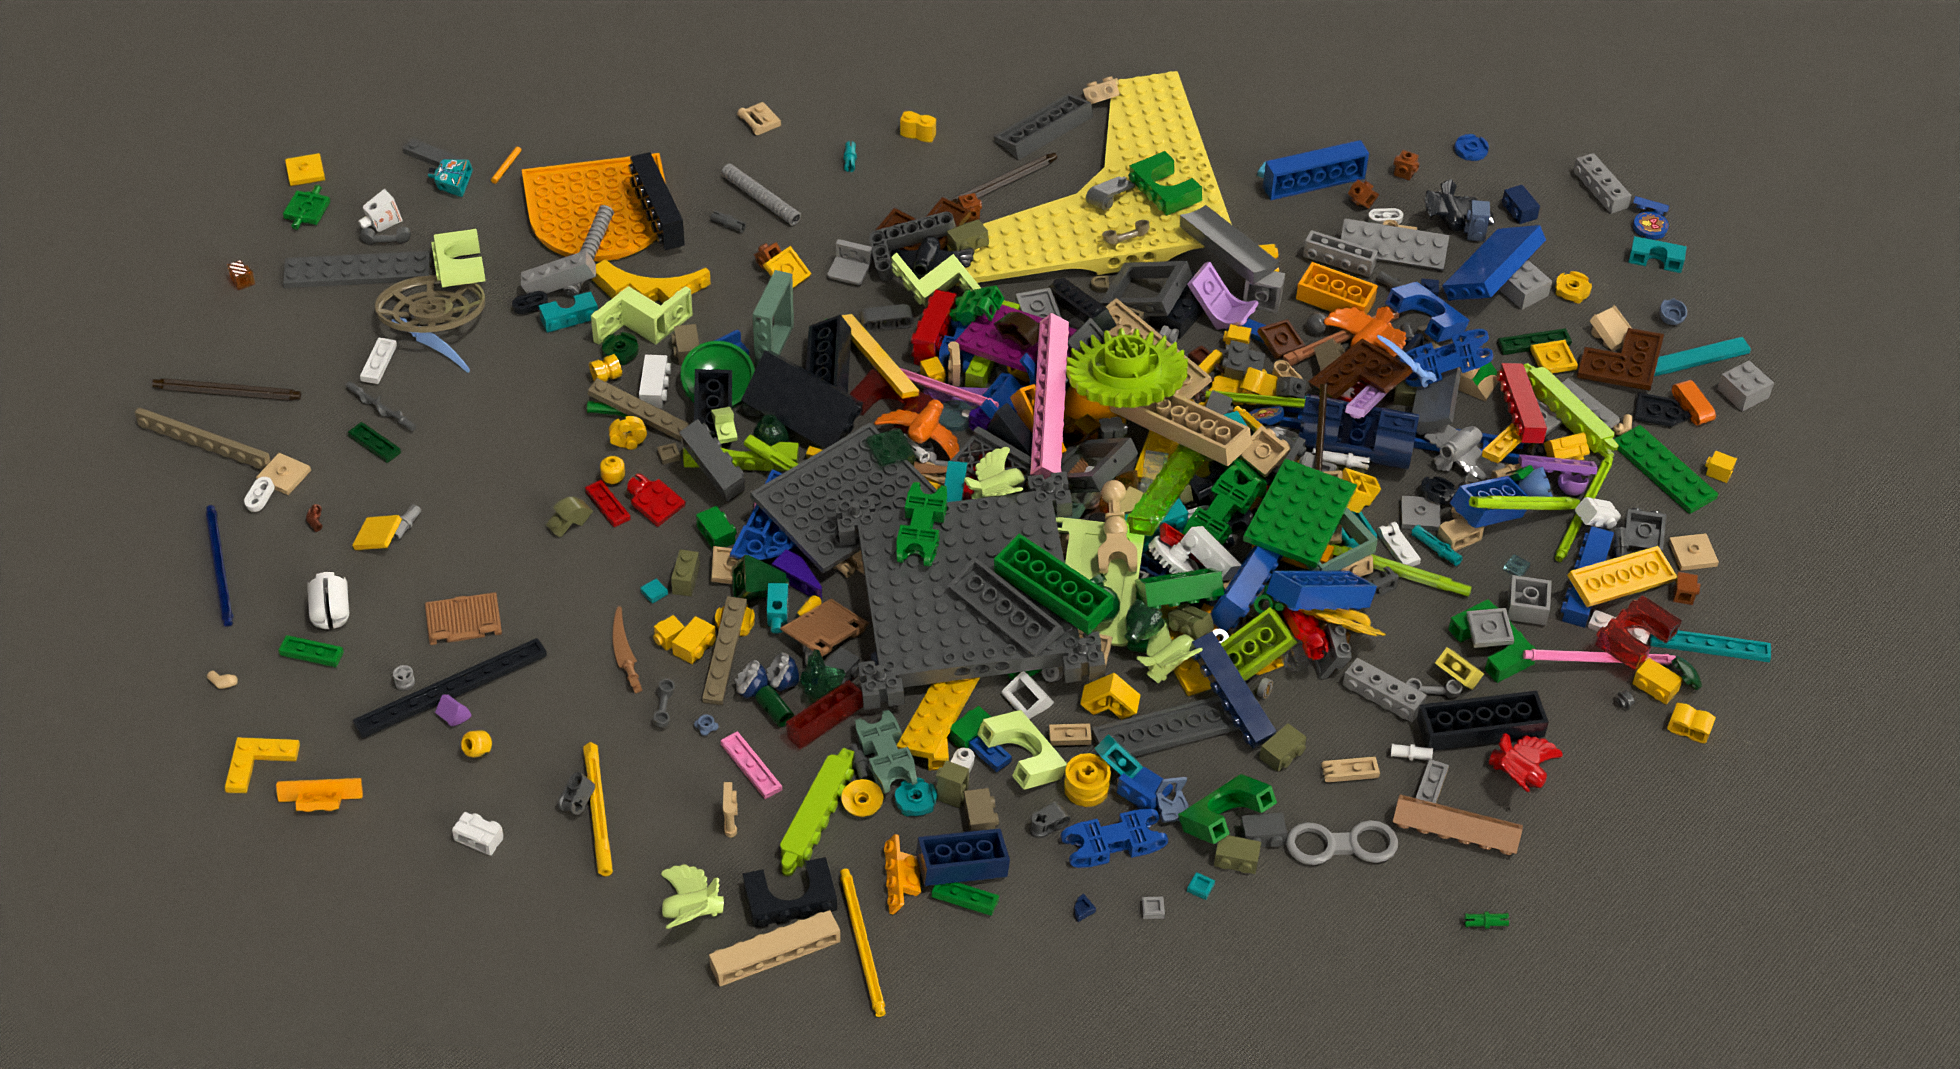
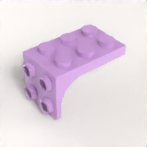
M1211 262L1204 263L1187 284L1216 330L1229 329L1230 324L1244 325L1247 322V318L1255 312V308L1259 304L1257 300L1245 302L1234 297L1221 280Z

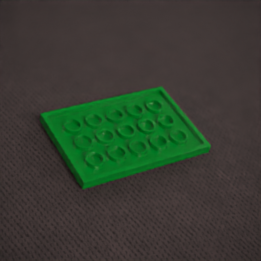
M1285 458L1246 530L1243 541L1317 568L1356 491L1357 484Z

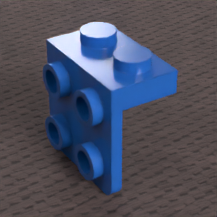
M1143 766L1133 778L1124 773L1118 778L1117 793L1140 809L1155 810L1158 807L1155 792L1163 778ZM1169 784L1163 790L1162 794L1165 797L1173 791V785Z

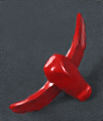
M1504 733L1499 742L1501 749L1493 750L1489 764L1493 765L1495 770L1500 769L1507 773L1526 792H1530L1527 785L1534 788H1542L1547 779V773L1539 764L1551 758L1562 757L1563 753L1560 749L1556 748L1555 744L1548 742L1547 739L1530 738L1529 736L1519 739L1517 744L1512 747L1510 736Z

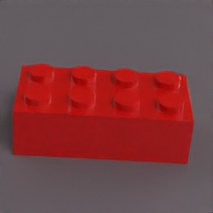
M935 290L933 296L929 297L928 307L923 310L922 320L918 321L917 331L911 337L914 365L920 366V361L934 357L939 359V351L944 336H950L952 333L950 312L956 308L955 293Z

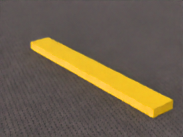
M852 314L842 315L851 327V341L902 399L918 396L919 389Z

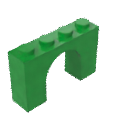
M1166 151L1129 165L1130 173L1128 176L1130 181L1135 183L1139 190L1166 216L1202 201V186L1193 178L1173 186H1163L1155 183L1162 178L1174 174V159Z
M1487 599L1451 617L1448 630L1461 643L1471 638L1466 617L1467 611L1498 609V607ZM1510 620L1514 644L1507 645L1505 649L1488 657L1485 671L1496 683L1535 664V661L1523 658V651L1536 650V648L1524 638L1523 634L1512 625Z
M1240 774L1179 813L1178 816L1185 833L1215 844L1230 834L1225 818L1219 815L1220 813L1237 807H1246L1263 813L1275 805L1277 801L1271 785Z

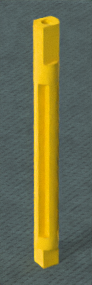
M589 742L583 746L587 778L595 784V790L590 796L597 870L599 874L606 877L611 875L613 870L604 808L598 745Z

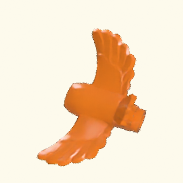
M1387 306L1377 309L1376 318H1371L1370 315H1366L1364 311H1359L1356 307H1345L1343 309H1335L1324 320L1326 325L1336 326L1353 334L1354 338L1351 341V347L1363 338L1396 357L1397 354L1379 340L1377 335L1390 340L1401 349L1406 344V332L1392 327L1390 321L1394 318V315Z
M931 400L920 414L899 409L882 414L874 422L875 425L900 424L909 427L908 438L919 444L924 443L929 438L935 440L946 451L950 461L960 451L957 437L939 423L944 406L938 400Z

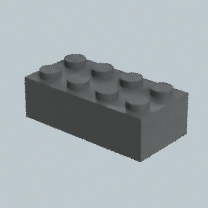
M697 419L679 432L682 445L724 500L728 502L745 490L744 482L746 481L743 477L744 473L739 466L735 467L733 465V459L729 453L722 451L720 448L722 445L716 437H711V431L705 423L701 424Z

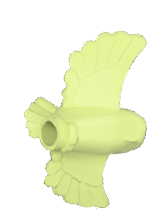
M1009 447L997 448L992 452H988L985 458H982L980 463L976 464L975 469L977 471L975 474L978 476L977 479L979 481L969 477L964 478L969 489L974 490V494L971 495L972 499L1001 496L1023 491V488L1019 487L1025 480L1022 472L1017 468L1008 470L1004 468L1006 457L1010 451Z
M1164 618L1160 622L1154 623L1146 653L1148 657L1137 656L1136 659L1144 664V666H1149L1147 675L1157 683H1160L1162 680L1165 681L1167 675L1182 664L1184 660L1201 652L1203 648L1189 651L1194 639L1186 634L1172 640L1169 635V619Z
M683 864L681 866H672L670 869L662 871L661 875L670 881L677 891L676 895L664 899L662 903L663 917L675 919L666 925V929L688 922L698 916L709 914L717 916V914H723L724 899L723 896H718L719 878H714L707 887V877L704 876V870L697 869L694 866L689 867Z

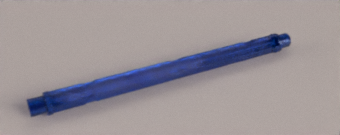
M208 505L206 507V518L220 599L221 619L224 625L228 627L233 624L232 619L234 616L231 610L217 520L218 514L215 506Z

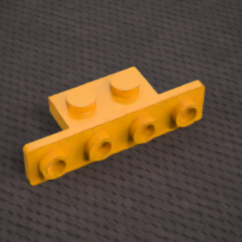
M361 778L278 781L276 784L278 801H296V811H333L339 809L341 799H361L363 797Z
M894 834L884 845L885 869L887 873L886 886L888 887L887 904L889 905V914L892 915L904 905L903 893L918 896L921 893L917 856L900 852V841L897 834Z

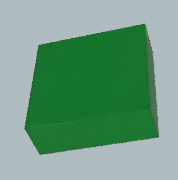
M1528 465L1518 469L1509 477L1514 482H1517L1528 476L1534 469L1532 465Z

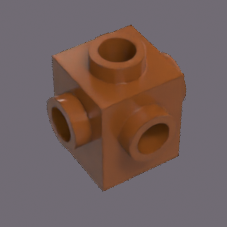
M1402 150L1400 155H1397L1394 159V175L1410 181L1414 173L1418 171L1420 165L1418 163L1419 155Z
M1357 180L1352 184L1348 192L1353 197L1351 199L1352 202L1358 206L1361 204L1368 209L1378 198L1379 194L1372 189L1374 186L1366 180L1364 182Z
M976 194L958 196V205L971 211V216L965 223L980 220L982 202L977 198Z
M777 242L769 245L764 243L758 247L759 251L753 255L756 258L757 264L763 270L765 269L763 265L782 251Z

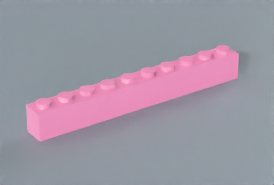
M1053 313L1042 319L1039 326L1030 471L1032 476L1043 474L1044 479L1051 477V473L1061 472L1064 400L1066 394L1065 381L1069 322Z

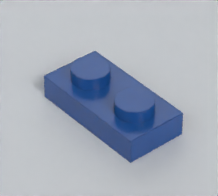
M1635 196L1633 202L1637 204V208L1644 210L1647 207L1653 208V212L1662 215L1664 212H1668L1670 207L1669 205Z
M979 736L969 742V748L996 772L1012 762V756L1000 745L988 748Z

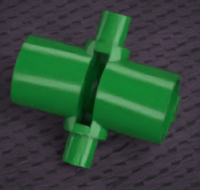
M1265 585L1264 593L1255 599L1254 608L1259 615L1265 611L1263 603L1266 600L1269 601V607L1275 611L1282 612L1287 606L1277 603L1271 595L1266 593L1269 585Z

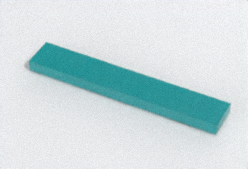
M1743 337L1661 356L1658 359L1654 377L1749 354L1751 348Z
M1651 627L1650 646L1763 662H1770L1771 643Z

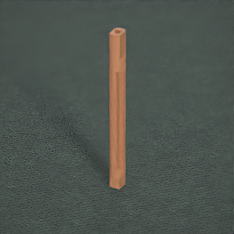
M1390 308L1394 315V318L1390 321L1392 322L1399 318V313ZM1346 330L1339 331L1301 349L1283 355V360L1292 366L1315 355L1314 348L1332 338L1337 344L1354 338V335Z

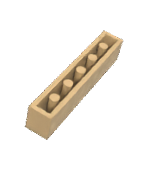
M830 910L824 913L820 912L813 917L798 920L794 924L776 928L774 931L764 935L760 934L753 939L738 942L725 949L716 950L709 954L710 967L720 987L840 942V929Z

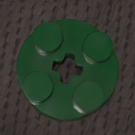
M620 332V335L615 336L613 333L608 335L602 342L603 357L615 354L621 366L627 365L639 352L637 339L630 333Z

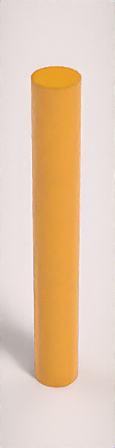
M516 146L491 178L492 183L496 184L522 151L520 147Z

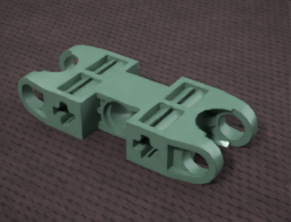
M889 710L882 711V719L874 724L867 723L861 718L855 719L858 742L862 746L864 756L874 753L876 756L869 758L870 770L884 794L889 793L890 785L896 779H904L911 783V785L918 784L915 763L909 748L905 747L898 750L896 746L902 733L894 715Z

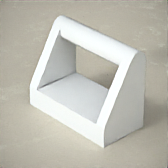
M1025 671L1018 674L1001 692L1007 701L1017 711L1022 710L1028 719L1045 711L1054 703ZM1025 685L1039 699L1028 710L1012 694Z

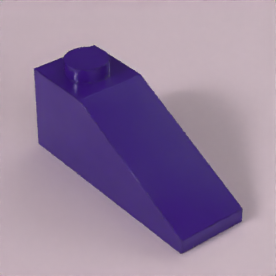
M785 549L772 563V567L786 573V578L789 579V586L810 597L816 595L822 600V586L802 557Z

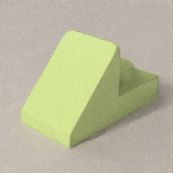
M731 408L711 410L719 442L722 444L737 441L734 413Z

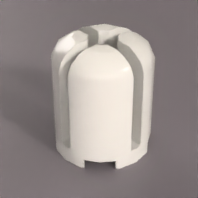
M334 572L316 574V578L307 583L310 621L320 629H329V602L333 628H339L349 618L347 580L345 577L342 579L341 577L334 576Z

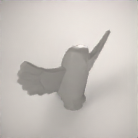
M1448 424L1424 435V438L1429 440L1431 444L1440 448V454L1434 458L1437 470L1450 471L1453 462H1456L1460 467L1464 468L1465 473H1471L1476 478L1483 480L1485 478L1492 479V471L1505 468V464L1501 462H1491L1482 457V451L1477 447L1481 441L1482 432L1475 426H1468L1459 431Z

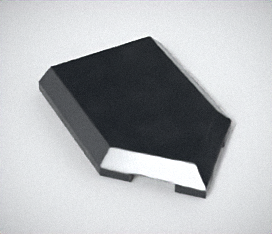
M1638 392L1634 420L1672 427L1692 417L1688 411H1684L1680 407V403L1676 399Z

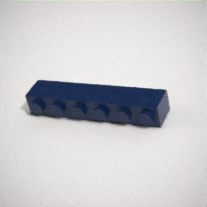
M1213 631L1192 641L1189 651L1203 648L1201 652L1191 656L1192 659L1200 665L1202 675L1209 679L1212 691L1221 698L1223 708L1229 711L1233 724L1242 731V737L1246 744H1250L1252 749L1267 742L1276 734V729Z

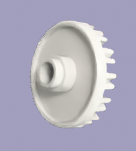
M1156 536L1149 543L1148 548L1154 559H1159V564L1163 565V568L1167 566L1171 574L1199 570L1196 562L1188 556L1190 551L1182 543L1179 542L1171 547L1160 540V536Z

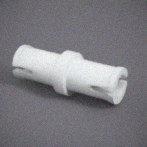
M1392 743L1391 757L1409 758L1411 761L1413 759L1432 760L1433 748L1415 747V744L1406 746Z

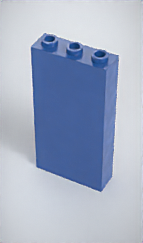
M1541 226L1497 229L1442 285L1448 300L1491 298L1546 241Z

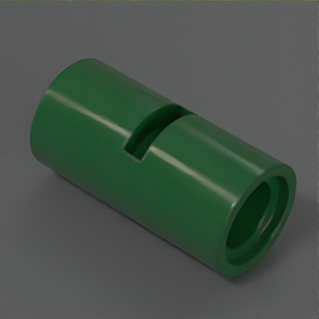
M764 686L756 693L755 699L778 727H785L792 722L794 713L771 686Z

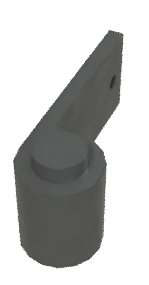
M1118 176L1091 187L1086 194V202L1102 210H1107L1113 205L1114 195L1134 188L1135 183L1126 180V177Z

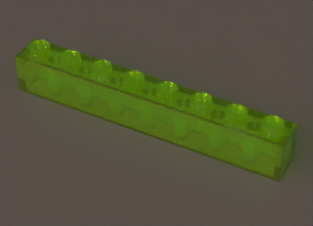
M1179 444L1175 452L1171 454L1168 462L1164 464L1160 473L1156 475L1155 480L1149 485L1147 491L1143 493L1142 498L1135 504L1132 512L1128 514L1127 525H1129L1130 533L1152 536L1207 456Z

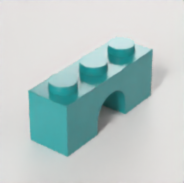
M1634 236L1628 263L1646 266L1647 261L1654 258L1664 263V270L1681 273L1687 246Z
M591 291L574 296V306L571 308H561L556 301L539 305L540 319L547 333L591 321V315L598 310V305Z

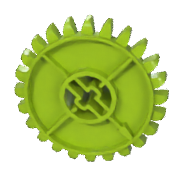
M1120 328L1118 336L1113 338L1108 330L1104 331V344H1101L1094 335H1091V348L1081 340L1080 352L1072 348V358L1067 356L1066 375L1071 387L1075 388L1079 395L1087 396V400L1096 401L1104 406L1136 408L1149 406L1155 402H1162L1165 397L1173 396L1175 390L1181 389L1183 381L1187 378L1188 358L1184 359V350L1177 353V342H1174L1166 349L1165 335L1154 345L1153 331H1150L1144 340L1140 337L1139 329H1135L1133 335H1125L1123 328Z

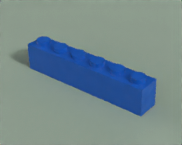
M1591 526L1590 533H1585L1582 544L1586 545L1580 548L1578 557L1581 558V561H1576L1574 570L1606 561L1614 532ZM1568 587L1565 596L1568 602L1564 601L1561 608V613H1564L1562 621L1585 628L1592 606L1586 607L1575 587Z

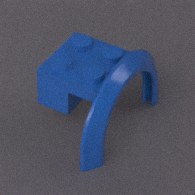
M1025 353L1019 361L1029 375L1030 385L1035 384L1036 386L1037 366L1031 357ZM1001 373L982 395L998 402V408L990 399H986L980 408L991 420L995 412L1006 403L1016 412L1010 397L1020 388L1026 386L1020 385L1012 374Z

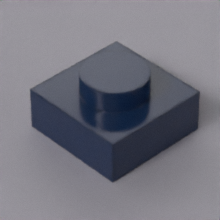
M1421 278L1420 284L1438 297L1439 280Z

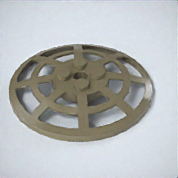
M437 275L418 276L400 281L385 289L376 299L375 311L378 319L391 328L416 333L437 332L458 327L477 317L482 312L486 299L484 290L477 283L457 285L461 287L455 293L434 291V284H442L441 280L437 281ZM427 285L426 292L416 293L408 297L400 293L412 287ZM469 289L478 296L479 300L469 304L462 294ZM392 296L400 300L395 305L393 311L382 309L385 302ZM458 300L463 306L453 308V302ZM404 305L409 306V312L399 311ZM478 306L475 311L467 315L469 309ZM463 311L458 318L451 317L453 313ZM382 314L393 316L398 323L386 319ZM400 317H410L412 320L404 322ZM448 321V323H445V324H442V325H436V323H444V322ZM416 324H421V325L428 324V326H415V325H416Z

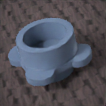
M702 715L694 723V726L700 730V734L703 736L708 735L713 730L716 731L719 727L711 715Z

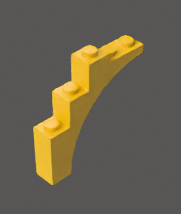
M606 259L596 264V277L592 278L611 299L629 286L652 301L660 300L662 303L669 300L677 291H680L685 286L691 289L692 295L711 284L710 271L707 268L679 277L649 278L625 272L613 266Z

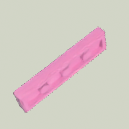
M738 731L720 740L721 746L764 799L782 791V785Z

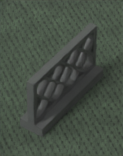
M979 426L973 431L974 435L951 459V461L959 462L961 457L969 456L970 462L967 463L966 473L977 479L978 476L975 474L976 471L973 470V467L980 463V461L972 462L971 456L983 454V458H985V454L988 452H992L997 448L1009 447L1010 451L1005 462L1011 463L1012 467L1005 468V470L1017 468L1020 471L1026 472L1025 480L1019 487H1023L1028 481V476H1032L1030 475V456ZM974 443L982 447L981 450L970 451V447Z

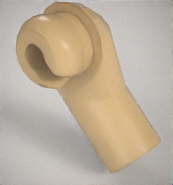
M1629 414L1624 415L1623 423L1613 427L1616 435L1621 436L1632 429V416Z
M210 671L207 674V678L219 689L232 687L238 681L235 675L226 674L219 676L215 671Z

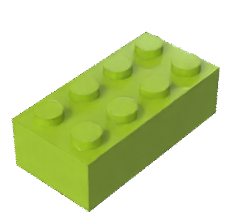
M1269 607L1223 641L1221 645L1244 681H1247L1298 642L1277 612Z

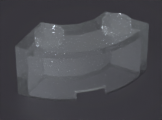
M1146 450L1139 491L1147 494L1148 491L1150 492L1161 486L1164 487L1166 472H1170L1171 461H1168L1169 453Z

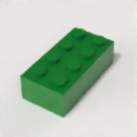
M1213 568L1135 580L1138 603L1144 605V607H1149L1150 610L1160 609L1161 605L1168 604L1169 607L1179 606L1180 602L1187 601L1188 604L1200 602L1199 599L1207 598L1208 601L1219 599L1218 596L1224 595L1222 572Z

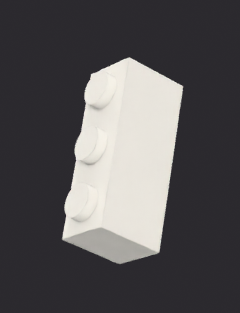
M645 355L639 399L657 408H662L663 401H667V390H665V387H669V376L667 374H671V363H668L667 355Z
M1203 526L1191 527L1180 541L1206 568L1221 571L1223 581L1231 580L1242 566Z

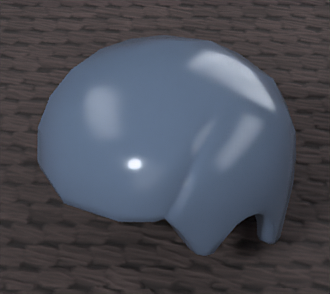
M1675 298L1665 299L1659 308L1660 318L1668 325L1680 324L1687 316V307L1683 302Z

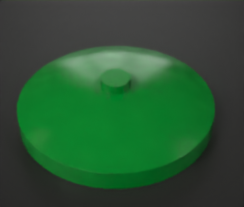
M709 341L696 346L685 357L681 367V384L686 395L694 402L695 369L732 370V408L743 403L741 399L755 369L748 354L740 347L725 341Z

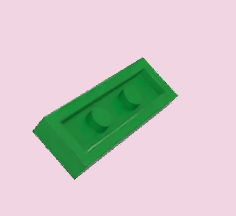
M289 635L285 636L278 650L281 656L337 667L344 653L343 647Z
M958 882L938 884L932 890L933 898L990 916L993 915L999 902V895Z

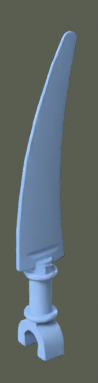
M400 317L402 321L407 322L405 318ZM409 332L413 337H416V341L439 351L458 364L467 373L470 372V369L459 355L434 333Z
M1377 335L1379 340L1390 347L1412 368V371L1418 375L1424 388L1428 386L1427 380L1430 379L1433 382L1437 380L1434 373L1423 370L1419 363L1414 362L1396 344L1383 336Z

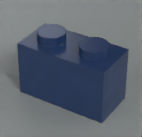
M1523 185L1504 190L1502 204L1519 224L1538 218L1540 205Z

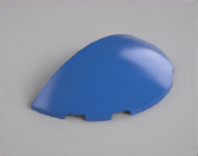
M772 469L765 484L782 473ZM756 504L746 526H743L730 552V557L741 559L744 555H750L758 560L769 559L781 555L785 549L789 550L795 544Z

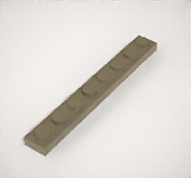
M140 407L135 411L137 423L142 428L151 429L159 434H165L176 440L179 439L190 445H196L207 451L221 454L224 457L235 459L258 469H264L271 462L267 452Z

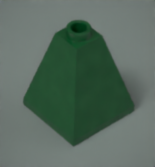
M744 555L732 567L733 597L747 599V602L768 597V583H785L789 587V579L786 578V573L750 555Z

